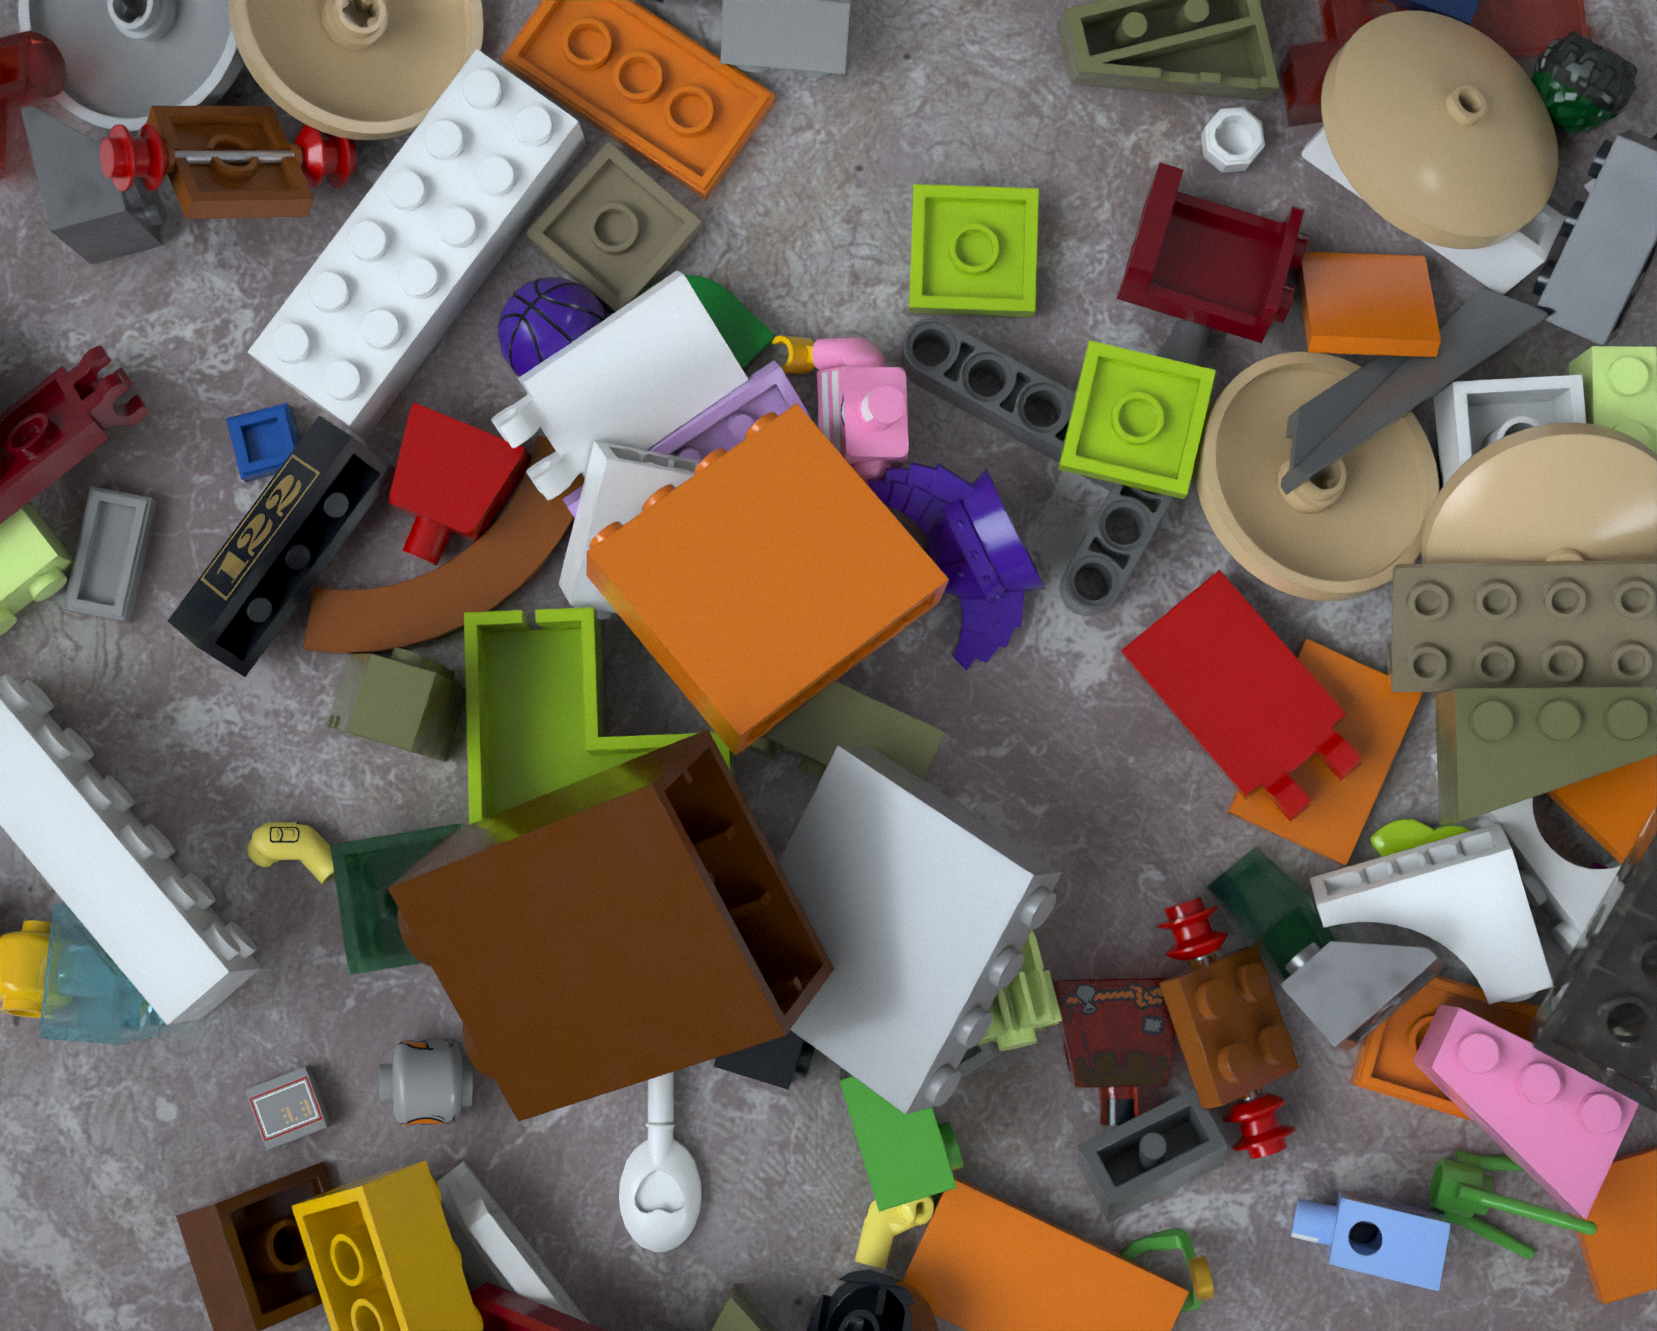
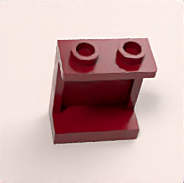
M1159 162L1146 197L1116 299L1262 343L1273 321L1284 323L1293 300L1295 287L1285 284L1289 269L1294 271L1299 269L1307 247L1309 235L1299 232L1305 209L1292 205L1284 222H1277L1178 191L1184 170Z

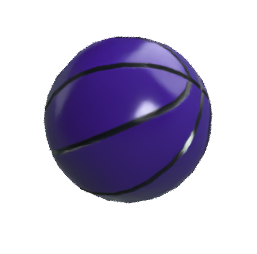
M544 277L528 282L516 290L513 296H510L501 311L498 323V339L502 356L513 372L521 377L607 318L606 312L602 304L588 288L569 279Z

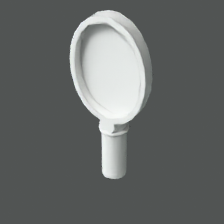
M674 1072L648 1080V1122L645 1123V1126L648 1127V1139L640 1143L627 1159L619 1188L620 1212L626 1229L632 1239L641 1247L653 1252H666L677 1248L689 1237L696 1225L702 1200V1184L697 1163L689 1149L679 1140L673 1138V1127L676 1126V1123L673 1121Z

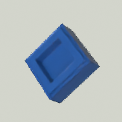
M288 403L226 418L240 478L245 482L275 475L300 442L293 409Z

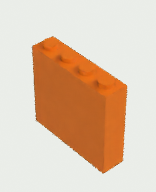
M797 403L779 416L775 412L762 416L749 428L745 435L746 439L728 452L725 448H719L711 452L697 465L694 470L695 475L677 488L672 484H668L657 490L644 503L642 507L643 512L623 525L620 521H616L603 528L591 540L589 544L590 549L587 551L586 576L735 756L940 603L949 581L947 576Z

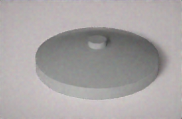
M18 0V18L22 42L29 62L41 84L66 110L80 119L102 128L111 130L114 125L123 124L130 134H138L140 128L147 122L151 106H214L232 86L244 65L232 33L228 0Z

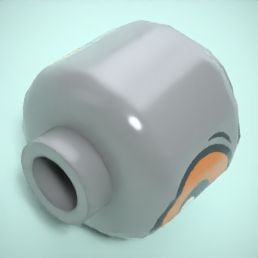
M454 1040L401 1041L393 1051L392 1064H379V1103H392L393 1116L400 1125L451 1124L460 1116L462 1107L472 1106V1062L468 1055H461L460 1047Z

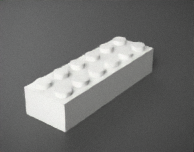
M476 49L248 350V353L269 372L363 440H366L587 145L579 121Z
M8 674L0 676V825L167 1025L204 1018L262 968L251 955L257 950L254 942L235 922L230 921L226 925L211 908L216 899L201 879L191 872L184 876L169 858L175 853V850L168 839L153 825L148 824L145 828L129 810L134 805V801L126 789L113 777L107 776L103 779L88 761L94 756V753L83 738L69 727L63 731L48 714L54 706L47 695L28 679L22 683V681L15 680Z

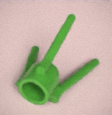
M1457 1150L1454 1160L1441 1157L1436 1164L1429 1191L1430 1208L1441 1211L1450 1223L1464 1226L1524 1258L1530 1259L1534 1257L1535 1251L1531 1246L1473 1214L1476 1213L1484 1216L1489 1207L1588 1235H1593L1597 1232V1225L1592 1221L1493 1193V1177L1483 1175L1482 1170L1525 1171L1508 1156L1476 1155Z

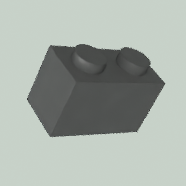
M1193 1088L1079 1145L1078 1166L1109 1223L1223 1166L1228 1144L1209 1110H1202L1196 1089Z

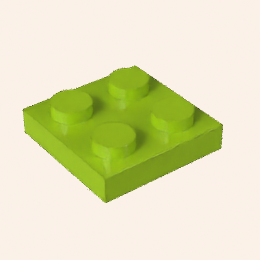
M913 184L908 313L1033 318L1036 306L1039 188Z
M1089 340L1058 470L1184 499L1189 490L1216 370Z

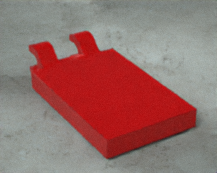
M1220 570L1121 650L1122 656L1240 794L1247 799L1259 788H1262L1290 822L1310 806L1311 800L1288 775L1316 753L1340 781L1361 765L1362 758L1333 729L1346 718V713Z

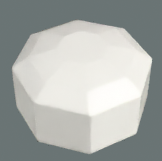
M1244 107L1220 109L1205 126L1201 134L1203 158L1221 173L1246 171L1265 146L1263 122Z

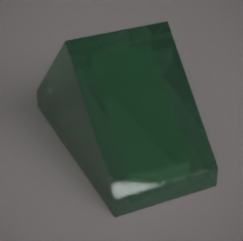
M1257 847L1249 850L1206 886L1208 891L1253 945H1257L1259 953L1283 982L1291 976L1285 969L1286 965L1304 948L1313 942H1316L1321 948L1330 941H1335L1328 927H1323L1319 912L1311 897Z

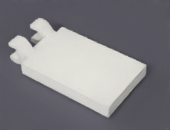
M675 271L585 332L571 344L519 377L518 380L528 395L496 414L491 421L506 442L508 441L512 448L527 441L539 428L542 429L556 451L535 463L526 473L538 491L543 493L549 501L565 491L580 473L585 479L594 440L648 450L749 379L685 275Z

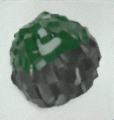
M1577 30L1571 31L1564 38H1555L1546 47L1534 63L1535 71L1531 79L1550 114L1552 123L1561 125L1562 128L1572 135L1580 131L1589 133L1591 130L1604 125L1608 120L1616 118L1618 114L1627 109L1629 99L1636 89L1634 81L1637 75V68L1633 63L1623 59L1609 48L1593 43L1592 39L1579 35L1580 32Z

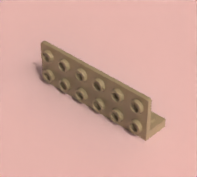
M1657 560L1397 564L1393 568L1392 636L1391 642H1386L1385 660L1391 692H1446L1457 688L1656 687L1657 690Z

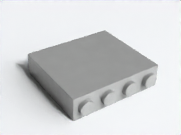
M838 745L778 862L834 967L833 972L790 1030L907 1115L931 1107L941 1106L957 1088L961 1078V1073L957 1068L967 1049L975 1046L987 1032L992 1021V1014L988 1010L1000 989L1007 987L1020 971L1024 962V954L1020 951L1031 930L1041 926L1053 910L1056 894L1052 891L1063 872L872 746Z

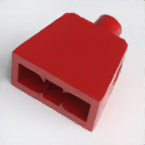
M413 402L389 494V503L394 508L415 518L402 552L437 566L451 533L476 542L494 524L523 479L532 457L527 449L520 445L512 448L508 441L506 442L503 438Z

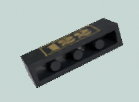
M319 415L168 619V622L197 648L243 677H246L393 477L395 468L353 436Z

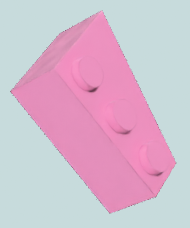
M1439 1004L1413 1063L1472 1121L1476 1122L1516 1165L1521 1166L1561 1209L1586 1220L1642 1097L1460 1007Z

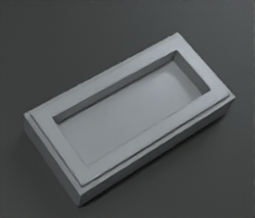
M90 486L63 605L64 610L131 623L158 501L149 497Z

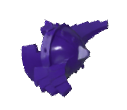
M911 462L910 468H886L884 480H868L869 487L885 505L903 512V514L920 526L926 534L922 549L949 579L944 591L959 597L961 604V629L957 645L952 653L953 658L966 671L975 659L987 663L1000 646L1007 647L1015 627L1021 628L1024 591L1045 589L1027 548H1024L987 468L972 483L940 463L937 464L936 468Z

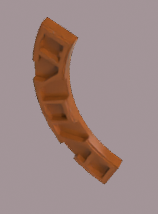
M537 436L527 470L556 451L547 437ZM525 472L523 480L509 505L496 522L474 544L437 569L414 579L390 586L370 589L337 590L315 587L302 649L309 652L336 655L385 653L394 650V647L404 649L425 642L437 641L464 629V612L496 611L519 593L546 566L550 556L562 542L571 525L573 526L575 518L562 499L583 486V476L580 473L565 491L548 501L543 493L538 491Z

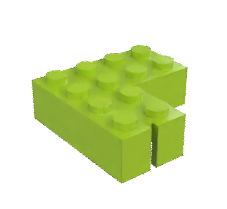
M594 607L536 609V623L544 630H533L532 618L523 610L464 612L469 825L697 734L606 737L602 619H598V611ZM711 732L710 734L734 777L733 753L716 732Z

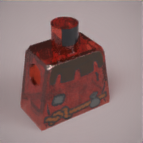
M1169 978L1052 980L1063 1020L1059 1022V1030L1070 1083L1074 1087L1079 1088L1099 1087L1101 1125L1119 1126L1139 1116L1138 1087L1168 1085L1176 1031L1159 983Z

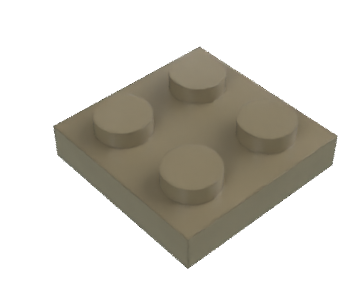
M608 141L527 230L525 235L529 242L578 284L588 288L608 310L615 313L640 296L659 279L701 232L703 223Z

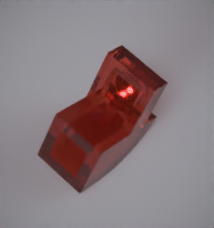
M1319 0L1325 41L1290 46L1279 67L1289 127L1323 122L1321 95L1326 71L1339 49L1363 25L1371 21V10L1368 0Z

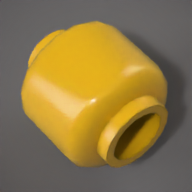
M29 920L23 922L22 931L10 932L0 937V1002H2L1 1011L3 1013L28 1018L47 1019L55 1016L56 1009L68 1006L73 1002L82 954L77 943L68 938L61 937L63 926L51 922Z

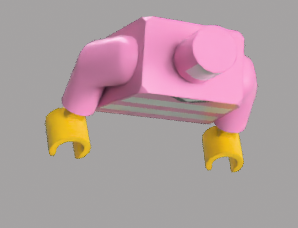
M780 335L772 340V344L786 345L788 348V360L784 366H780L785 374L805 375L810 373L815 366L820 370L817 372L819 429L868 486V480H884L886 468H901L908 459L909 453L907 389L904 368L887 367L885 356L874 342L866 338L817 339L814 343L807 337Z

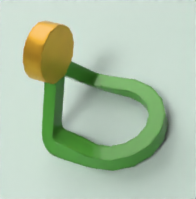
M1173 1228L1145 1235L1131 1241L1120 1252V1255L1134 1260L1139 1254L1148 1250L1181 1249L1191 1274V1291L1188 1293L1180 1312L1195 1310L1203 1304V1300L1214 1298L1213 1281L1205 1255L1196 1256L1190 1236L1183 1229Z

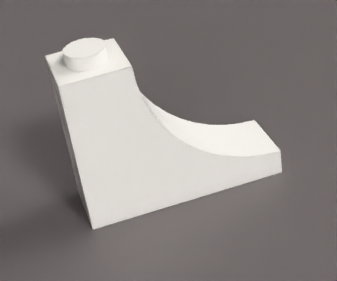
M594 440L559 580V586L570 606H574V608L594 607L598 611V619H608L612 613H617L586 576L587 551L590 549L589 544L591 540L609 524L620 521L624 525L643 512L642 507L644 503L660 488L668 484H672L677 488L695 475L694 470L701 462L700 460Z
M1501 823L1310 878L1316 906L1324 928L1346 923L1376 922L1396 925L1424 934L1441 943L1466 964L1483 989L1489 1005L1500 1001H1524L1534 996L1537 991L1554 987L1513 850Z

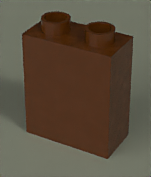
M708 729L457 829L388 887L399 908L398 924L406 947L418 961L433 968L463 1022V1041L470 1061L482 1075L496 1081L518 1122L786 1036L834 970Z

